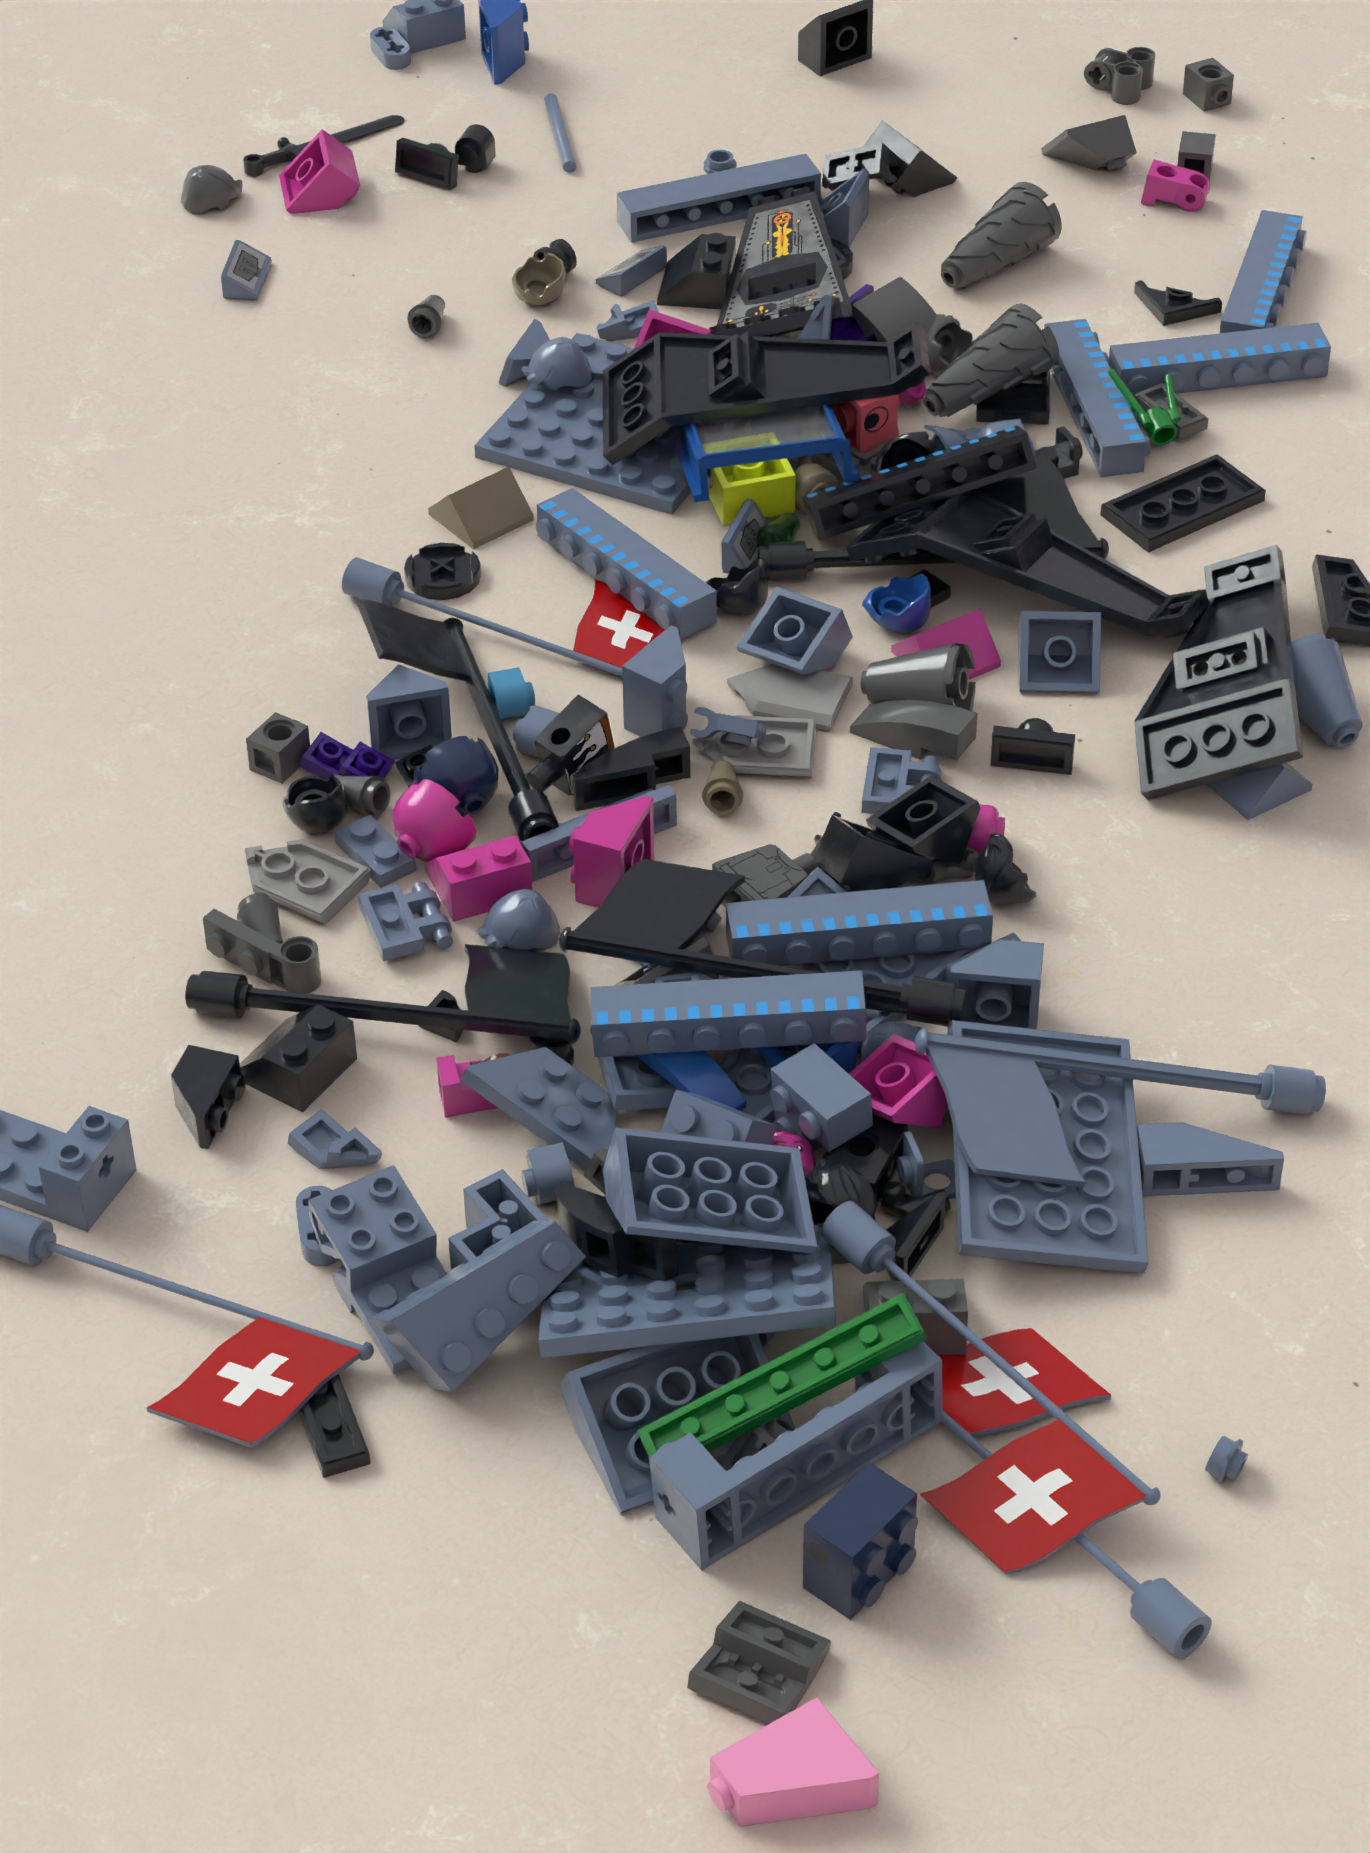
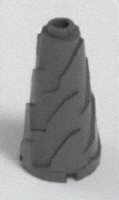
M1019 182L1013 185L975 224L976 227L957 243L953 252L941 264V278L943 282L949 287L964 289L984 276L988 278L1007 265L1011 264L1013 266L1033 252L1051 245L1059 238L1062 230L1061 217L1055 203L1053 202L1050 206H1047L1043 199L1048 194L1032 183Z
M1022 303L1015 304L1006 310L986 331L970 343L964 353L945 367L943 373L925 390L923 402L928 412L933 416L950 417L971 404L976 405L1002 390L1006 392L1031 377L1047 372L1056 366L1055 364L1059 362V348L1056 338L1049 325L1041 330L1036 324L1043 317L1033 308Z

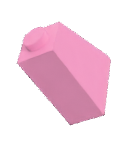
M816 1697L710 1757V1782L707 1784V1788L716 1807L722 1812L728 1810L739 1826L742 1827L869 1809L878 1804L879 1772Z

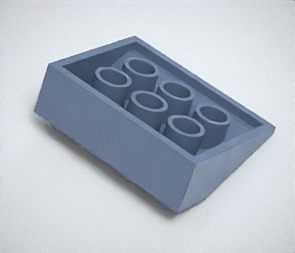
M615 1127L603 1167L606 1201L626 1234L815 1254L817 1241L799 1148Z
M758 1334L638 1347L567 1372L558 1387L575 1431L619 1514L653 1502L649 1456L637 1430L768 1363V1358ZM789 1411L778 1416L795 1428ZM735 1439L709 1452L719 1464Z

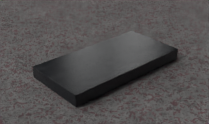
M1216 454L1101 504L1100 515L1145 551L1151 552L1265 501L1266 490Z

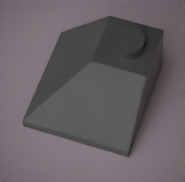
M1125 115L1066 129L1041 148L1042 154L1093 170L1107 167L1108 171L1125 167L1127 165L1126 160L1137 153Z

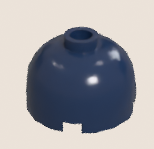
M458 736L445 740L424 755L428 762L422 767L421 771L418 766L414 770V782L417 781L419 784L423 779H428L443 786L460 802L455 809L461 816H466L468 813L472 815L481 811L492 799L498 788L499 769L485 742L480 738H477L478 742H470L467 736Z

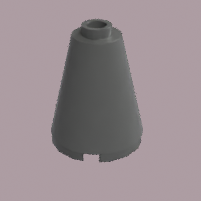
M953 643L872 662L869 664L867 671L864 670L862 672L861 691L867 695L871 703L907 699L954 705L972 711L976 682H969L968 669H975L971 649L967 644Z

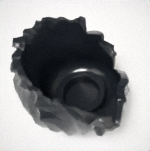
M828 1163L825 1166H815L804 1173L814 1224L824 1223L838 1206L847 1201H854L875 1220L877 1204L873 1189L868 1180L850 1165L837 1164L834 1166Z

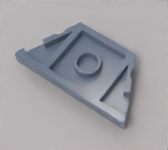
M543 1047L472 1064L465 1069L460 1081L549 1145L563 1142L568 1158L585 1171L598 1149L609 1150L615 1130L617 1114L609 1092L548 1048Z

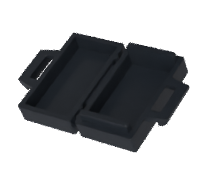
M1050 370L1033 376L1006 392L1002 390L976 404V422L991 423L1021 419L1022 424H1049Z

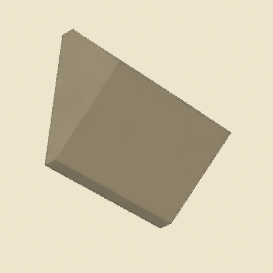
M506 467L466 486L428 508V513L431 517L472 549L534 520L533 513L510 467Z

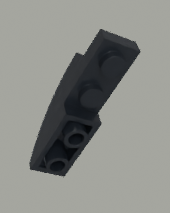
M562 1182L554 1185L559 1225L586 1256L583 1261L617 1278L632 1271L664 1282L679 1276L675 1239L626 1234L609 1207L606 1197Z

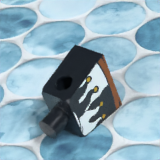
M578 694L536 737L534 744L539 764L526 774L527 781L533 789L542 792L551 785H554L567 795H574L573 775L589 762L615 748L607 712Z

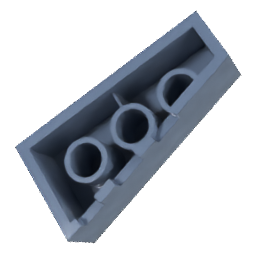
M532 1221L485 1249L481 1255L466 1264L458 1265L448 1271L446 1276L426 1288L418 1289L405 1297L406 1300L389 1310H383L370 1319L431 1389L454 1392L586 1256L556 1221Z

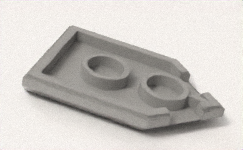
M775 664L727 679V684L736 694L739 693L746 702L747 709L753 716L817 719L816 729L825 731L831 730L853 683V678L850 676L825 671L803 675Z
M736 715L735 717L766 724L767 730L764 741L752 738L750 746L726 741L728 733L718 732L709 739L697 737L692 739L693 745L715 762L722 760L730 762L735 768V774L812 777L817 719Z
M304 839L288 841L287 847L263 850L262 846L245 848L254 893L267 894L275 902L326 924L368 884L372 874L370 868Z

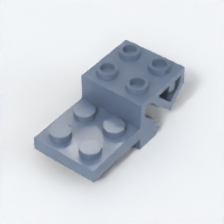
M393 1165L309 1199L308 1203L309 1218L321 1252L334 1257V1259H340L344 1264L332 1276L335 1287L351 1313L357 1312L394 1375L412 1366L370 1318L383 1310L391 1309L406 1300L405 1297L420 1288H426L446 1276L447 1272L436 1256V1232Z

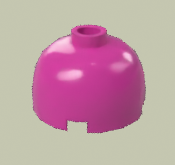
M423 779L419 784L415 781L403 792L395 804L392 816L393 828L398 838V847L408 857H417L423 861H430L440 856L465 850L476 838L477 831L473 819L469 813L462 818L461 814L455 809L460 803L459 800L443 786L428 779Z

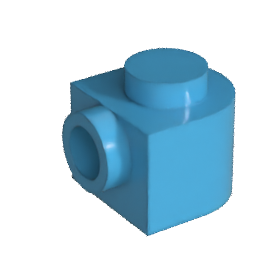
M519 667L488 673V691L501 720L524 716L530 711V706L535 705V693L532 683H525Z

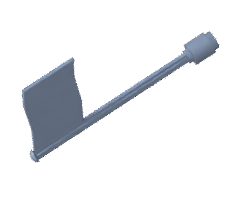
M926 1028L921 1029L915 1038L917 1053L923 1056L926 1052L945 1092L957 1142L974 1174L1076 1187H1084L1086 1184L1068 1151L1055 1101L1038 1067L1255 1095L1256 1099L1261 1101L1262 1108L1265 1110L1304 1115L1309 1114L1310 1111H1320L1326 1094L1324 1077L1315 1075L1314 1071L1309 1069L1270 1064L1266 1067L1264 1073L1260 1072L1258 1075L929 1033Z

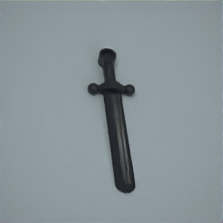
M390 115L330 135L339 142H344L400 124L404 121V118L399 115ZM281 137L277 141L278 151L276 150L264 155L249 154L243 159L244 172L247 175L256 176L262 174L264 168L281 162L293 161L309 142L295 145L290 143L288 138Z

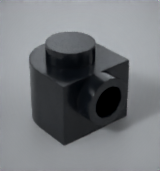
M473 124L466 128L455 144V154L459 155L458 165L465 166V170L470 173H478L489 167L496 156L495 139L488 128L479 124Z

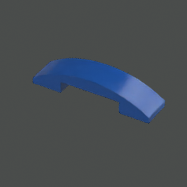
M705 1051L635 1055L681 1091L702 1095L740 1111L746 1108V1100L738 1088Z

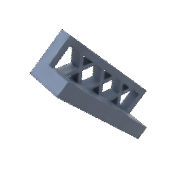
M669 785L656 790L651 788L602 807L605 808L643 796L652 797L654 834L677 826L676 793ZM589 813L560 823L558 828L521 841L519 839L520 844L531 861L532 882L573 866L574 853L569 850L570 837L574 828L580 827Z

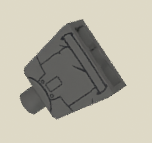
M768 844L717 861L712 864V870L745 876V883L737 887L721 903L726 908V903L787 898L818 865L814 857L809 853H805L792 860L776 845Z

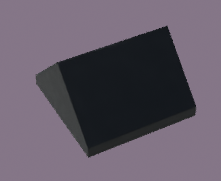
M930 775L866 819L868 827L914 854L961 864L981 807L977 800Z

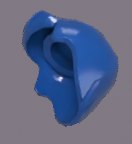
M923 574L912 578L893 577L887 587L879 586L871 590L863 600L862 606L873 621L881 627L894 632H914L927 622L930 614V583Z

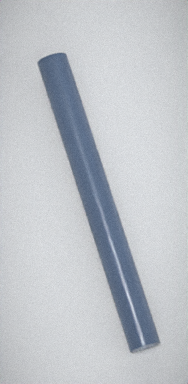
M548 94L545 96L544 101L564 171L573 172L576 169V163L558 99L555 94Z

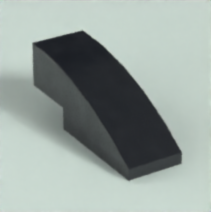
M682 727L655 732L629 741L606 752L581 768L573 775L574 807L576 811L606 806L651 788L656 790V784L691 778L690 745Z

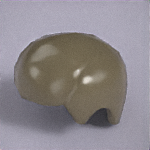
M548 253L543 260H535L533 257H529L522 267L516 269L512 277V285L517 297L533 305H545L556 301L561 296L566 284V271L563 261L552 253Z

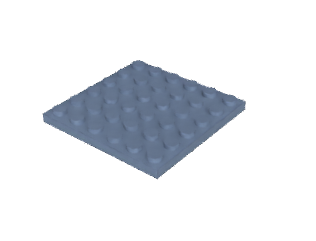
M576 333L572 338L586 354L591 366V380L586 386L582 388L563 386L554 391L545 383L536 385L532 382L474 445L475 458L668 514H673L691 493L674 445L675 440H681L680 426L668 428L663 436L650 440L641 446L633 456L623 458L614 465L603 456V370L630 353L633 348L626 347L620 343L597 339L587 334ZM751 415L694 423L702 445L734 440L751 420Z

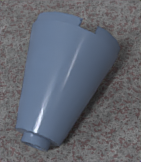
M1320 633L1304 636L1291 642L1298 716L1327 745L1339 747L1350 745L1358 738L1363 724L1339 644L1333 637L1329 640L1324 634Z

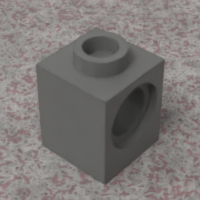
M1214 58L1185 65L1183 95L1203 112L1229 105L1232 100L1234 75Z
M275 712L246 738L249 769L283 784L300 768L301 758L310 747L308 725Z

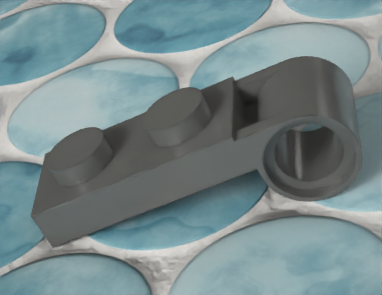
M213 909L203 917L207 950L216 957L224 958L242 968L247 974L255 975L288 992L309 994L320 986L322 980L318 945L311 938L297 936L279 944L216 909Z

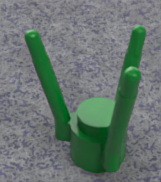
M1109 369L1108 375L1131 406V411L1137 414L1139 422L1144 427L1151 443L1155 446H1162L1174 440L1178 434L1175 424L1181 421L1182 418L1177 410L1172 376L1170 374L1165 375L1169 410H1164L1162 407H1153L1145 413L1115 370Z

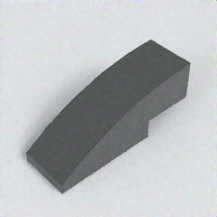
M910 699L884 701L869 704L850 726V733L891 749L911 750V756L921 759L930 750L957 761L976 739L978 713L954 705L933 701Z

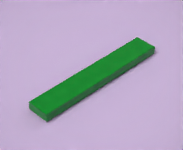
M901 1293L638 1429L637 1432L649 1457L655 1454L664 1444L671 1441L675 1442L690 1432L708 1452H711L881 1364V1362L927 1340V1336L904 1293Z

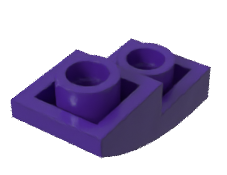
M320 732L303 754L299 767L319 777H324L326 780H329L330 775L338 774L342 776H378L383 781L393 767L395 760L361 741L353 750Z

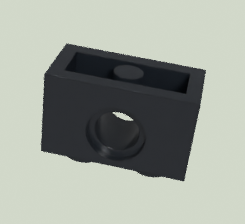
M872 1113L873 1126L833 1149L831 1153L825 1152L820 1159L819 1166H825L828 1163L834 1166L842 1164L850 1165L854 1170L859 1171L871 1185L878 1207L882 1200L881 1188L886 1183L891 1182L897 1172V1157H902L903 1133L908 1132V1124L894 1123Z

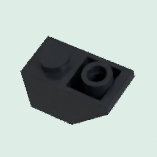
M188 1045L171 1074L175 1106L199 1147L209 1149L217 1132L222 1133L228 1121V1112L233 1103L241 1100L245 1090L246 1079L244 1075H241L238 1055Z

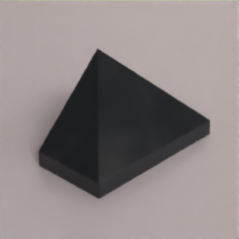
M936 1193L886 1229L896 1239L894 1247L896 1253L893 1262L910 1277H912L944 1228L945 1196ZM887 1270L891 1280L900 1281Z

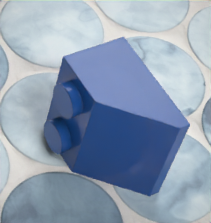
M478 0L481 54L494 85L501 84L525 64L524 51H529L528 35L523 30V23L528 22L527 7L520 0Z

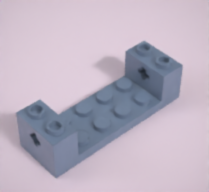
M88 1106L68 1132L64 1133L0 1110V1200L88 1232L137 1171L128 1119Z
M923 1341L881 1362V1364L855 1376L854 1394L834 1406L823 1408L813 1419L797 1429L782 1433L772 1444L756 1454L741 1458L728 1471L717 1462L691 1432L675 1442L671 1441L664 1444L655 1454L649 1457L655 1518L702 1571L849 1480L868 1462L871 1464L878 1462L942 1422V1359Z

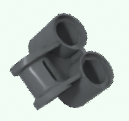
M1134 47L1129 49L1127 53L1112 48L1101 49L1096 55L1095 60L1085 67L1084 77L1090 86L1112 91L1111 98L1114 102L1122 105L1135 104L1140 100L1141 90L1148 89L1153 85L1155 52L1147 47Z

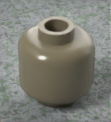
M805 464L798 467L794 471L796 475L795 507L807 515L802 497L839 485V480L829 470L818 464Z

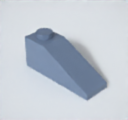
M1187 1123L1137 1125L1143 1196L1280 1190L1284 1155L1281 1151Z

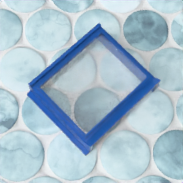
M830 404L680 425L681 440L674 441L675 450L694 502L709 500L707 469L832 453L844 482L859 480V472L850 455V438H845Z

